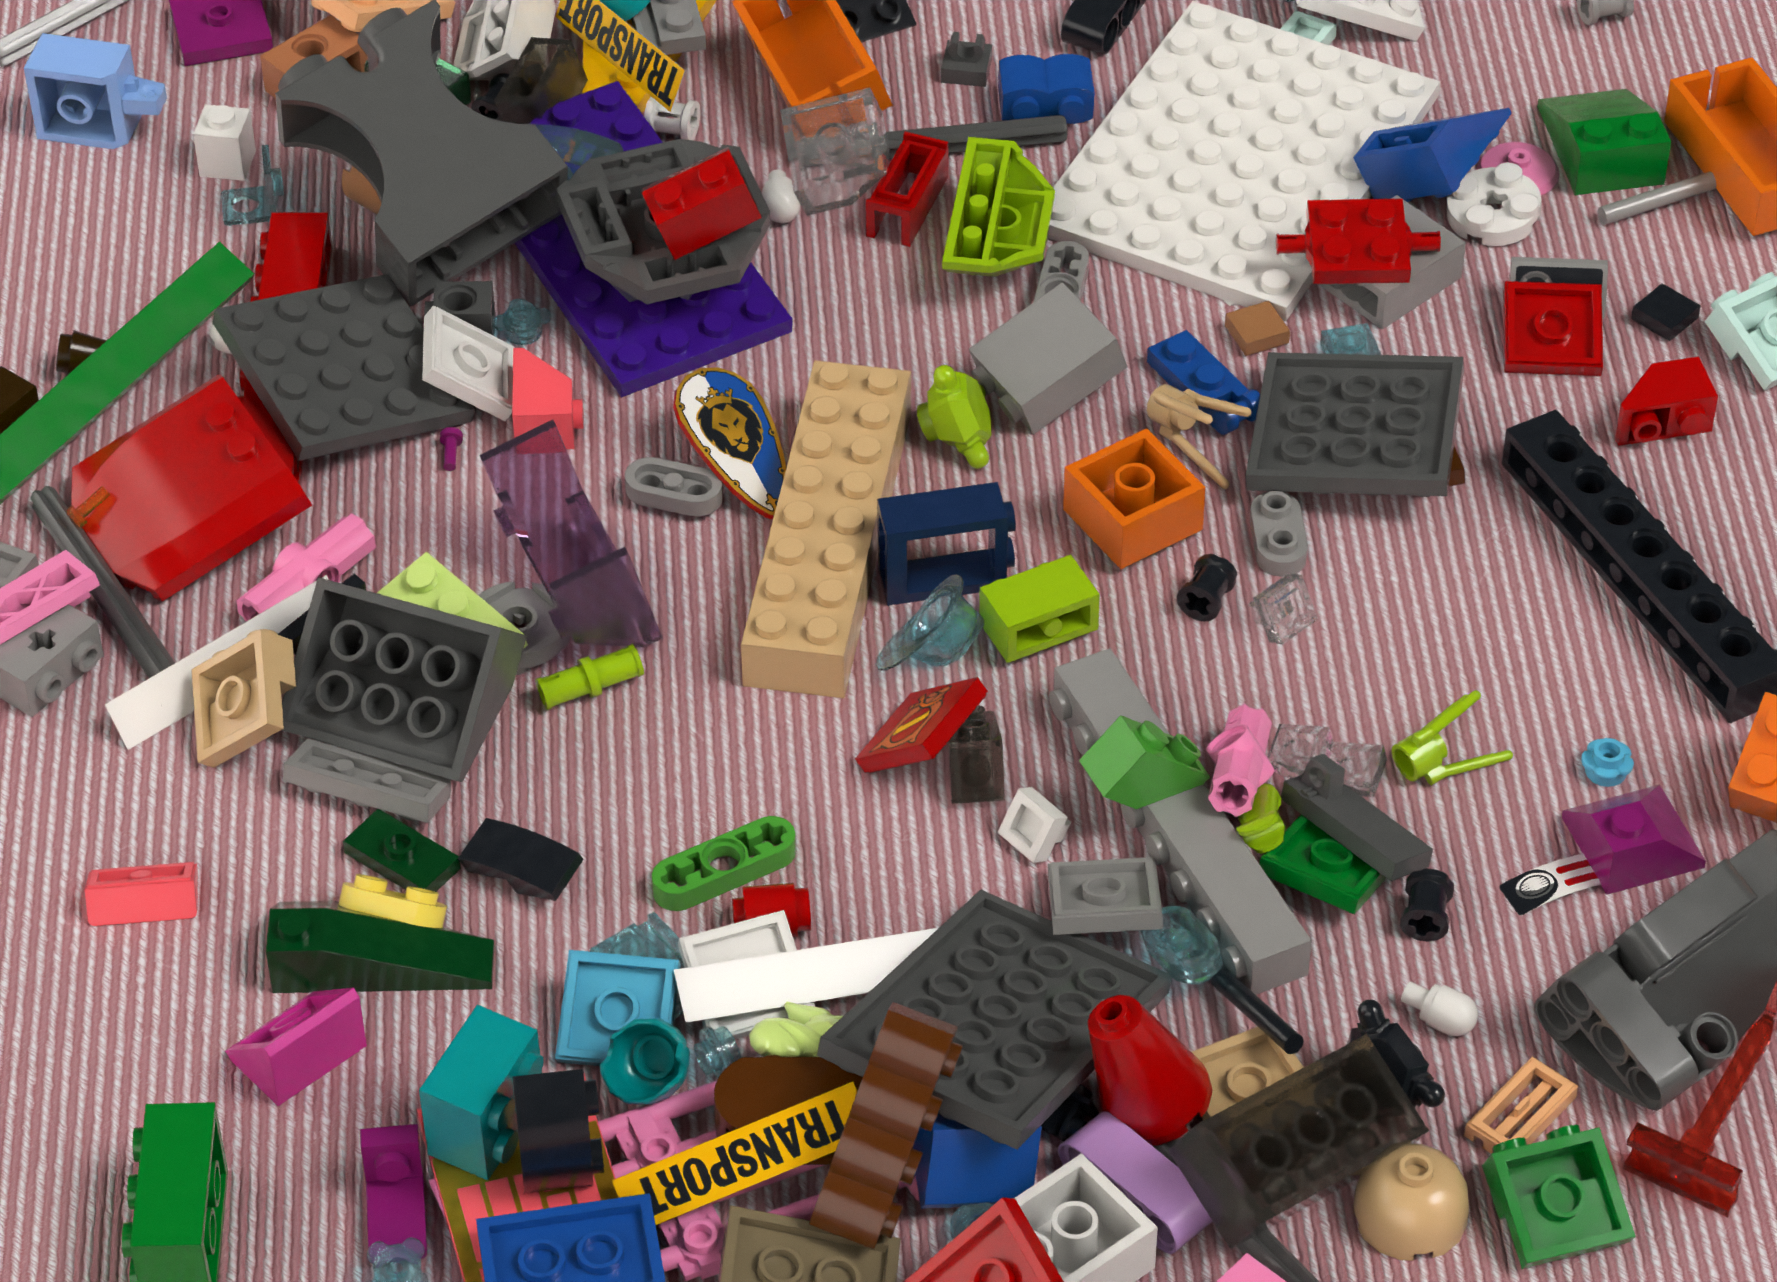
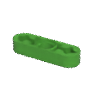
M777 816L762 817L660 861L652 872L654 900L664 909L683 911L786 867L794 860L796 855L795 829L784 818ZM722 856L732 857L739 862L736 867L730 870H717L710 865L714 859ZM675 880V881L677 882V884H679V885H684V886L678 887L674 882H671V883H668V882Z

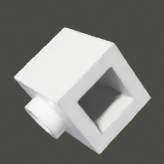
M205 104L193 133L199 176L245 181L256 152L250 109Z

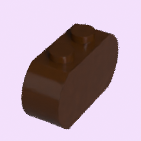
M778 1055L742 1057L725 1068L715 1084L716 1137L850 1082H854L858 1091L863 1077L846 1072L838 1065L821 1057H781ZM835 1152L803 1165H831Z

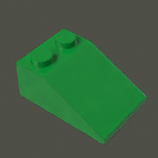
M1628 89L1538 99L1537 107L1574 195L1665 184L1671 140L1659 113Z

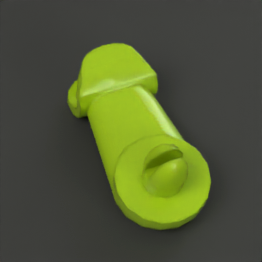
M1267 783L1258 787L1252 810L1237 816L1240 822V826L1236 827L1238 834L1242 836L1245 844L1259 854L1277 848L1283 842L1285 825L1278 813L1282 798L1276 788Z

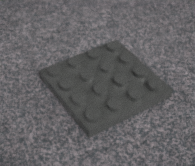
M387 274L215 309L213 325L298 461L472 422L476 410L475 406L422 380L424 328Z
M1268 352L1245 475L1247 491L1315 492L1319 494L1349 493L1373 496L1381 494L1416 495L1419 497L1447 496L1464 376V357Z

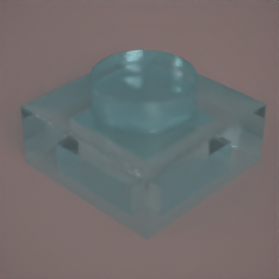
M1368 323L1321 331L1320 346L1324 354L1381 355Z

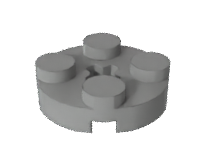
M505 582L492 586L479 594L483 600L509 622H515L518 625L528 622L526 627L519 628L527 636L528 646L523 649L516 675L525 673L529 667L538 666L549 661L564 649L570 641L567 605L556 591L543 584L531 582L532 589H515V582Z

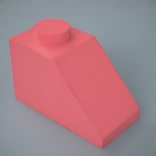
M513 348L512 419L515 451L575 449V429H584L583 399H573L572 379L525 348Z

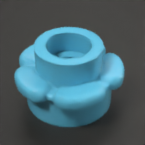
M1612 738L1597 739L1590 742L1587 746V751H1584L1581 756V762L1589 780L1605 787L1616 786L1622 783L1634 766V761L1630 758L1632 754L1630 748Z

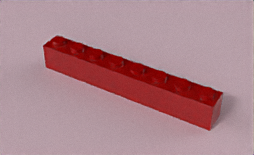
M271 212L269 231L261 232L260 255L261 259L264 260V264H256L255 287L256 291L259 292V296H251L250 302L326 287L328 285L333 249L328 212ZM240 368L241 391H244V394L237 397L300 484L303 460L298 461Z

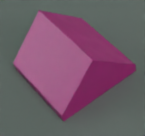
M354 987L313 991L225 1050L229 1059L277 1106H280L367 1046L360 997Z

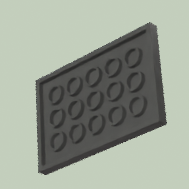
M981 889L820 1037L817 1056L838 1065L846 1072L863 1077L883 1021L892 1002L955 1025L958 1029L953 1042L963 1045L952 1077L948 1078L940 1075L933 1095L943 1099L939 1114L946 1119L955 1120L983 1133L995 1142L1006 1144L1018 1150L1095 1070L1088 1030V1018L1092 1010L1101 1001L1109 997L1127 995L1138 1000L1151 1012L1169 993L1173 975L1082 934L1053 935L1051 920Z

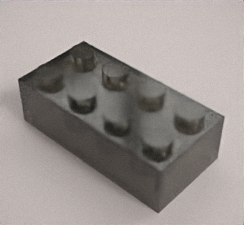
M1366 1034L1198 1123L1168 1151L1225 1242L1232 1249L1359 1179L1361 1174L1369 1167L1408 1144H1414L1429 1132V1129Z

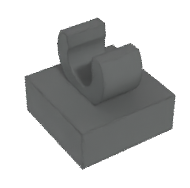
M953 32L951 40H948L941 67V83L986 87L992 62V44H985L983 34H977L976 42L974 43L959 41V32Z

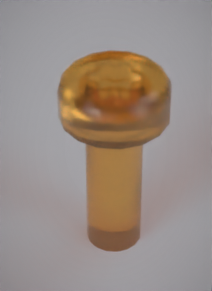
M101 486L76 509L73 505L67 508L66 513L79 527H83L88 523L85 517L106 500L110 494Z

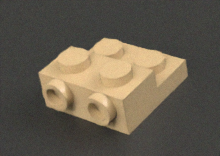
M255 630L250 632L246 638L225 650L216 652L212 658L191 669L198 763L215 768L284 729L281 695L296 687L293 642L291 639L280 636L273 630Z

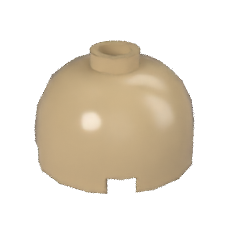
M1407 1143L1387 1148L1366 1164L1355 1188L1353 1207L1359 1222L1358 1230L1362 1238L1379 1253L1398 1260L1414 1261V1254H1427L1433 1252L1432 1258L1444 1255L1460 1242L1467 1226L1469 1215L1467 1182L1458 1166L1440 1150L1424 1144Z

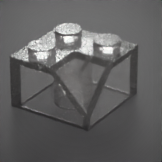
M871 88L780 110L793 191L807 216L852 205L887 174L890 152L884 117Z

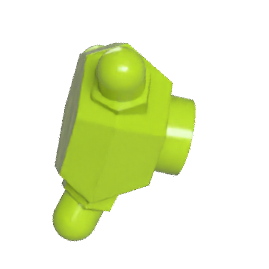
M941 365L934 371V384L927 391L928 402L917 406V416L922 432L930 442L939 439L950 446H955L973 468H983L989 462V453L984 445L992 436L990 410L985 400L986 391L971 376L954 371L948 365Z

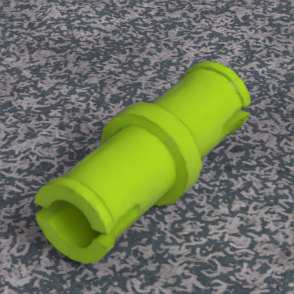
M630 644L626 648L593 660L589 656L577 660L578 665L543 678H536L535 683L545 709L549 710L556 705L587 694L591 698L602 695L603 688L644 675V668L637 649L633 644Z

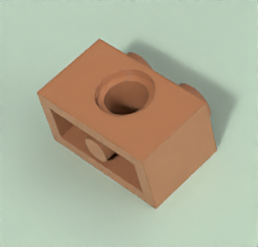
M330 15L260 55L265 91L276 99L275 93L279 91L278 86L283 75L300 60L315 54L323 55L328 62L338 56H343L356 71L369 72L368 56L357 42L359 35L354 31L344 28L339 20Z

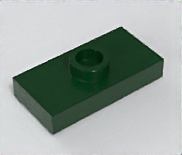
M380 809L373 812L343 840L345 854L405 890L410 886L437 892L461 869L458 855Z

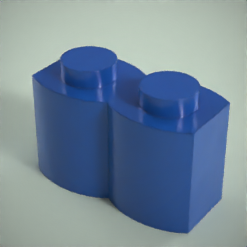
M1061 54L1044 60L1032 55H1014L999 60L998 93L1002 120L1062 115L1065 117L1067 124H1076L1093 119L1095 92L1089 58L1076 54Z

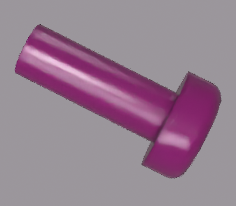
M446 427L440 432L439 439L440 443L445 446L443 468L447 471H453L456 469L457 446L462 444L463 433L458 428Z

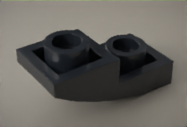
M485 818L458 857V860L467 872L506 879L518 894L553 901L558 899L584 860L578 852L546 836L513 824Z

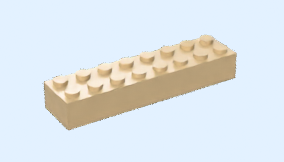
M814 360L741 642L743 686L845 698L878 558L877 499L892 497L911 417V371Z

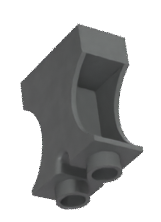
M436 0L430 1L408 15L401 8L388 9L375 16L365 25L358 36L357 42L368 56L369 72L356 71L343 56H338L328 62L323 55L315 54L294 64L281 78L278 86L279 91L275 93L279 141L284 147L312 148L333 154L354 166L375 189L381 201L380 210L375 218L376 266L383 275L387 274L391 278L409 307L434 293L435 282L454 281L561 215L562 212L557 203V188L567 180L568 174L567 164L535 124L508 123L486 117L464 105L446 87L435 67L441 54L440 5Z

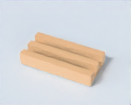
M1532 1056L1466 1123L1464 1136L1472 1142L1477 1138L1483 1141L1482 1148L1492 1154V1148L1499 1143L1509 1140L1508 1137L1557 1088L1558 1090L1511 1138H1525L1527 1145L1532 1144L1575 1100L1578 1085ZM1537 1076L1543 1079L1528 1096H1525L1515 1106V1109L1495 1130L1489 1126Z

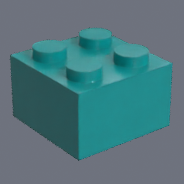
M478 1004L476 1005L419 1089L428 1155L487 1181L500 1162L505 1164L510 1160L519 1140L513 1076L542 1073L544 1058L540 1055L537 1029Z

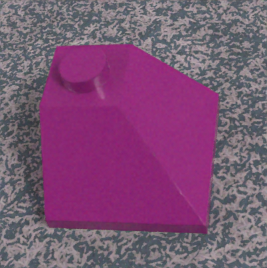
M1660 785L1566 809L1562 812L1563 821L1601 882L1606 895L1705 868L1706 860Z

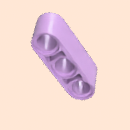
M1103 1111L1059 1145L1058 1154L1063 1165L1082 1153L1158 1227L1156 1247L1165 1253H1175L1216 1219V1207L1207 1191L1130 1127L1109 1112Z

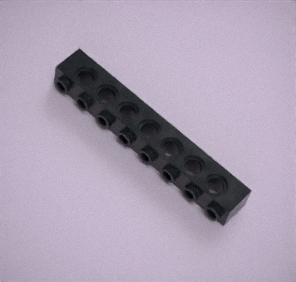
M1553 410L1506 429L1502 457L1503 467L1729 723L1756 713L1765 692L1777 695V650L1773 649L1756 631L1753 622L1747 616H1743L1726 598L1723 589L1717 583H1713L1698 567L1691 553L1683 550L1669 535L1662 521L1654 518L1641 504L1634 490L1626 487L1613 473L1605 458L1598 456L1584 441L1580 431L1574 425H1570L1557 410Z

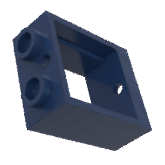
M998 482L877 499L878 572L887 606L979 593L980 587L991 584L998 579L1007 578V568L1015 566L1014 547L1011 537H1008V532L1016 530V521L1012 502H1003ZM989 529L988 549L907 560V541Z

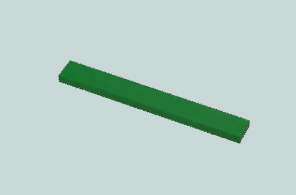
M219 241L0 434V505L213 316L216 308L223 307L250 283L254 273Z

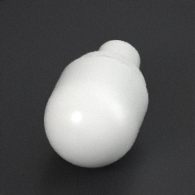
M779 169L771 171L768 175V181L762 189V195L770 210V219L777 223L790 222L800 211L801 204L798 187L786 176L784 171Z
M1410 981L1402 993L1401 1002L1421 1010L1419 1018L1425 1021L1427 1026L1449 1036L1465 1035L1477 1023L1478 1010L1475 1002L1468 995L1451 987L1434 984L1428 990Z

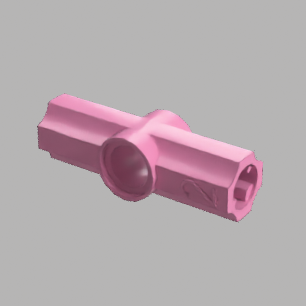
M351 513L347 517L343 516L308 545L304 546L299 542L291 543L276 558L273 572L236 600L238 613L245 621H248L317 581L318 577L322 578L327 575L330 581L340 583L342 574L376 548L375 536L367 528L364 520Z
M1243 704L1229 711L1224 731L1216 736L1206 748L1208 755L1215 764L1208 799L1217 812L1224 811L1237 817L1252 810L1258 787L1263 785L1275 771L1265 754L1272 722L1263 709H1253Z

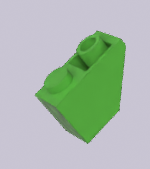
M1122 715L1116 719L1079 760L1103 797L1134 809L1142 808L1203 785L1210 778V775L1198 760L1201 756L1200 750L1186 736L1178 733L1174 737L1164 733L1150 721L1145 720L1143 723H1140Z

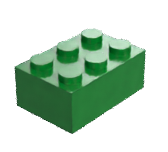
M215 1102L146 1104L143 1127H135L133 1131L134 1162H139L138 1174H130L127 1183L128 1207L130 1210H134L133 1222H124L122 1228L124 1258H131L130 1282H218L228 1167Z

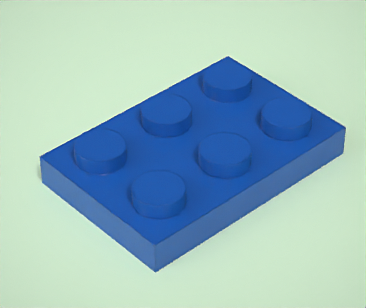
M650 1193L476 1219L485 1282H666Z

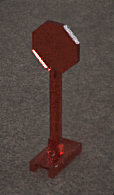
M1777 981L1763 1016L1749 1029L1694 1126L1686 1129L1678 1141L1637 1122L1627 1139V1145L1632 1147V1151L1624 1162V1170L1727 1218L1729 1217L1738 1201L1743 1170L1711 1156L1716 1147L1714 1140L1769 1046L1772 1033L1777 1030Z

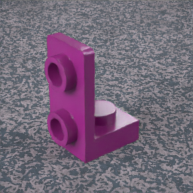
M418 1124L360 1129V1146L366 1180L369 1259L372 1263L423 1259L427 1256L424 1171Z

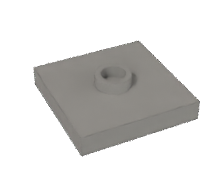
M1155 858L1052 862L1048 864L1053 935L1163 929Z

